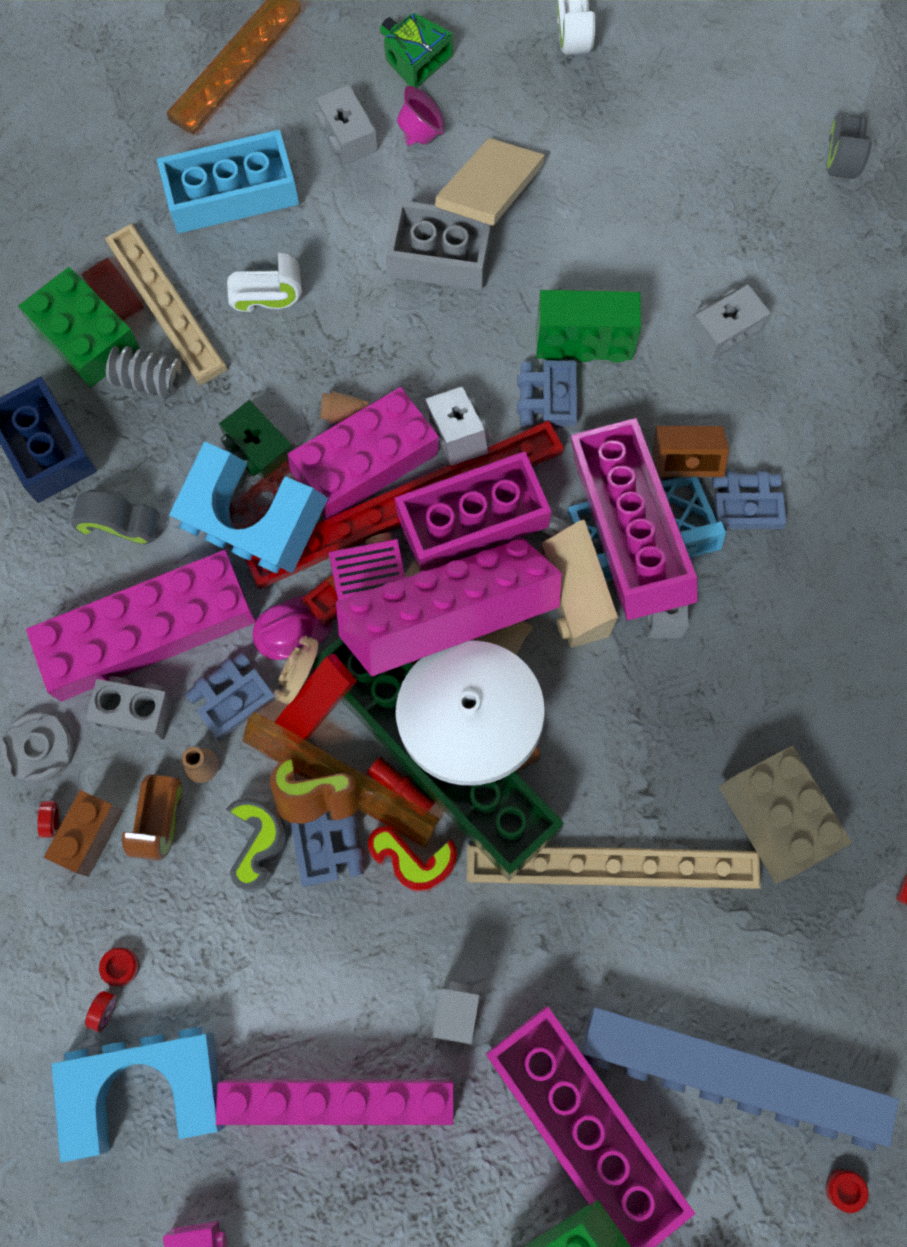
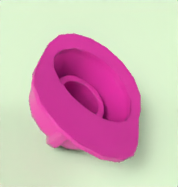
M407 86L404 90V104L398 114L397 123L404 132V139L408 146L415 142L426 145L437 135H444L442 113L425 92L417 87Z
M304 595L271 606L262 613L254 624L252 637L254 645L260 654L269 659L283 660L287 659L291 651L296 647L302 648L303 644L299 643V640L306 635L317 640L318 644L323 642L331 632L333 621L324 627L302 604L301 599L306 596Z

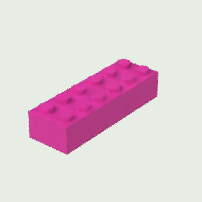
M637 418L571 435L574 463L626 620L697 603V576Z
M524 538L513 540L507 544L483 550L478 554L451 561L448 564L428 571H421L416 575L395 582H389L372 590L357 593L351 597L336 601L339 637L371 676H375L560 607L562 573Z
M223 550L26 628V632L47 693L62 702L94 689L96 679L109 681L110 676L121 678L252 625L256 621L234 566L226 550Z
M543 1007L485 1052L489 1061L588 1204L597 1199L600 1201L631 1247H656L696 1214L549 1007Z

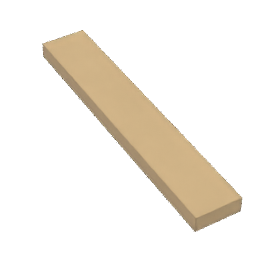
M131 223L105 237L107 245L199 386L227 371L225 363L133 224Z

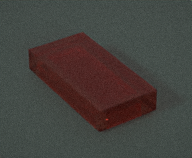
M108 257L81 273L88 286L122 321L144 308L140 299Z

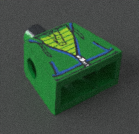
M416 13L410 14L400 24L391 17L386 18L381 24L380 33L385 36V58L409 86L418 88L453 57V34Z

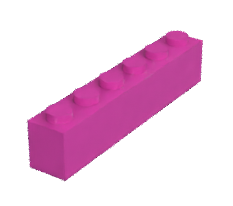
M226 1079L217 1084L215 1125H453V1079Z

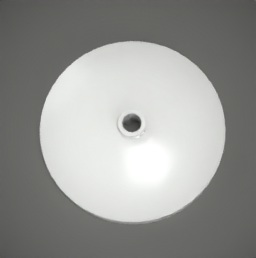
M469 640L423 657L411 668L398 693L396 721L401 740L407 752L427 773L453 784L482 785L508 776L531 756L543 730L544 699L534 673L517 655L496 644ZM475 704V707L471 709L464 708L463 706Z

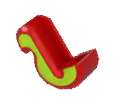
M392 826L374 829L368 839V850L376 863L383 866L387 859H392L396 878L402 886L413 892H430L443 884L452 875L456 867L457 848L452 839L425 864Z

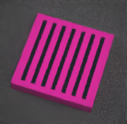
M397 539L329 552L338 601L405 578Z

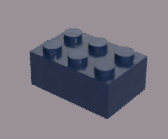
M42 376L0 397V445L24 489L37 503L97 472L56 397Z

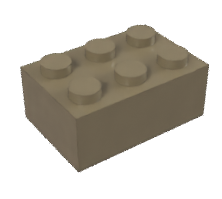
M793 745L735 775L719 786L775 884L796 876L852 844V841Z

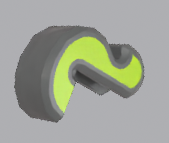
M840 113L834 117L830 129V147L826 162V170L830 176L856 179L862 173L872 145L871 140L865 139L867 128L865 117L843 116Z
M89 490L78 496L71 525L77 532L84 535L92 532L95 528L134 543L146 545L154 541L160 514L155 508L147 504L135 505L124 497L111 492Z
M245 798L232 802L226 808L228 812L256 828L232 866L230 876L238 888L247 892H255L265 887L271 879L272 872L263 868V864L281 853L285 847L288 832L283 819L267 804L256 799Z

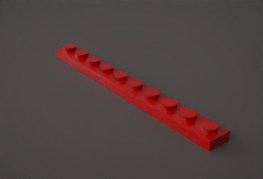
M546 421L488 447V454L453 466L447 465L317 523L293 573L280 568L278 574L259 566L261 558L254 555L250 561L247 559L245 561L260 590L329 559V552L356 547L365 543V540L373 536L387 533L400 527L401 523L396 513L395 497L524 451L532 467L562 454L564 447L550 422Z

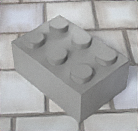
M397 200L386 253L388 277L482 290L492 225L439 209L435 205Z

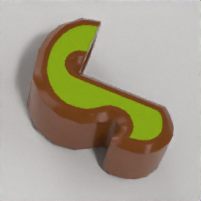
M292 757L281 761L271 773L270 786L274 805L279 816L290 823L304 824L315 821L326 812H330L332 820H341L353 815L359 806L355 780L346 773L296 782Z
M149 774L143 779L133 832H123L122 847L128 857L160 861L168 855L175 835L176 809L181 803L182 783L179 778Z

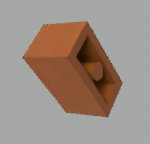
M656 426L652 455L659 477H724L729 446L723 426Z
M79 790L43 858L77 874L89 877L123 810Z

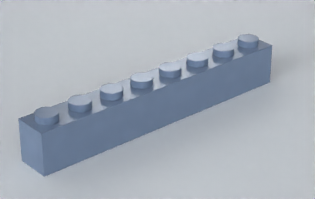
M590 1007L580 1048L582 1054L588 1055L587 1062L590 1065L609 1070L611 1063L625 1067L624 1075L647 1081L648 1074L663 1078L661 1086L684 1093L686 1086L700 1090L699 1098L722 1104L723 1097L738 1101V1110L760 1116L761 1109L776 1113L775 1121L797 1128L800 1120L814 1124V1133L836 1140L838 1132L852 1136L851 1144L872 1151L876 1150V1144L891 1147L899 1102L898 1098L596 1007Z

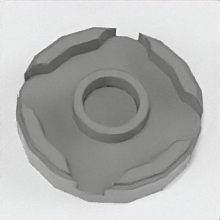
M42 712L26 714L13 721L8 727L9 731L0 743V759L6 771L18 780L32 784L49 782L60 776L70 764L74 753L73 736L68 726L55 716Z

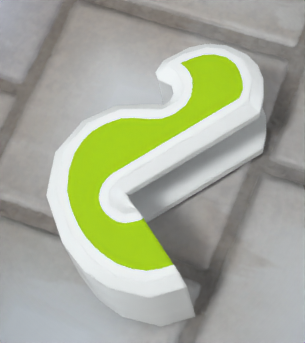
M557 0V23L559 24L561 51L565 55L590 53L595 39V13L589 11V1Z
M278 252V271H236L232 273L227 279L229 305L237 311L251 312L255 309V305L268 309H283L296 303L302 293L298 261L287 253Z

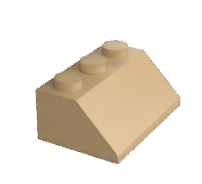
M581 520L542 542L540 554L562 573L560 607L557 608L560 619H557V627L561 638H567L570 648L610 637L618 619L586 522Z

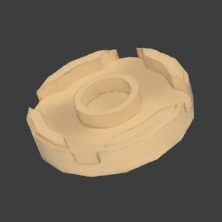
M307 635L299 640V643L303 644L302 648L296 647L291 651L281 671L278 684L283 686L282 690L276 689L274 691L275 700L286 705L290 704L300 691L317 654L318 641Z

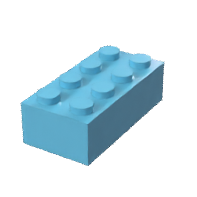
M280 130L157 158L168 208L178 234L299 205L293 174Z

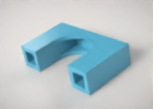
M204 441L169 516L180 520L179 528L198 536L200 530L207 533L205 540L223 549L226 543L233 545L234 547L231 552L249 561L253 555L261 558L258 565L278 574L280 568L293 573L328 497L312 487L285 476L266 515L249 528L235 529L230 519L229 506L231 497L247 462L226 450Z
M201 1027L178 1031L179 1039L164 1042V1034L140 1038V1047L126 1049V1041L103 1045V1054L88 1056L87 1048L64 1053L65 1061L51 1063L60 1163L101 1155L110 1150L106 1111L108 1091L114 1079L124 1069L133 1064L151 1066L162 1073L168 1080L174 1096L178 1140L218 1132L225 1128V1125H215L219 1076L213 1033L202 1034Z

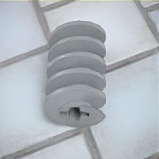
M114 346L107 360L106 376L111 385H121L127 389L134 388L135 391H146L147 394L154 396L158 394L161 398L167 399L175 394L181 381L182 362L179 359H175L170 367V360L167 356L163 355L159 363H157V355L151 352L145 360V352L138 349L133 357L132 347H124L120 354L118 346Z

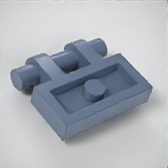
M544 360L543 372H533V364L531 362L521 363L520 374L517 375V387L520 389L517 414L520 415V425L530 427L533 425V415L543 414V423L549 421L552 426H576V361ZM535 387H543V399H533V389Z
M726 471L724 477H712V488H725L726 493H716L713 498L714 516L717 522H722L724 529L784 528L786 525L784 492H770V487L781 486L780 474H768L767 471H756L755 474H738L737 471ZM739 488H755L756 493H740Z
M240 653L232 660L229 658L220 663L221 668L207 678L202 676L194 682L195 686L184 693L192 705L203 697L208 701L196 711L218 741L275 701L274 694L255 669L245 676L240 674L239 671L250 664L243 653ZM231 678L234 684L216 695L213 690Z
M326 812L315 821L304 824L291 823L303 888L339 880L337 865L348 864L350 877L364 875L362 860H365L364 849L359 848L356 828H359L357 816L351 815L341 820H329L328 813ZM342 831L345 851L335 853L331 833Z

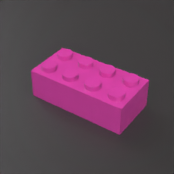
M399 387L288 453L290 472L298 482L312 487L328 497L321 513L326 520L350 509L437 456L439 436L404 390Z
M525 451L395 497L396 513L420 572L448 564L451 561L460 560L483 550L549 527L552 513Z

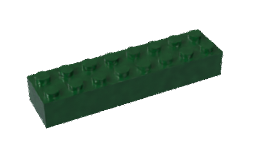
M340 637L314 659L313 668L316 670L326 656L335 654L357 680L341 699L342 703L508 881L562 831L564 822L515 771L491 783L458 785L432 776L411 758L401 740L396 721L398 693L406 675L413 667L411 663L371 676Z

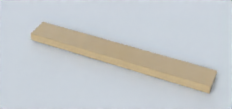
M467 845V882L734 889L761 888L760 861L756 851L545 846L508 881L476 845Z

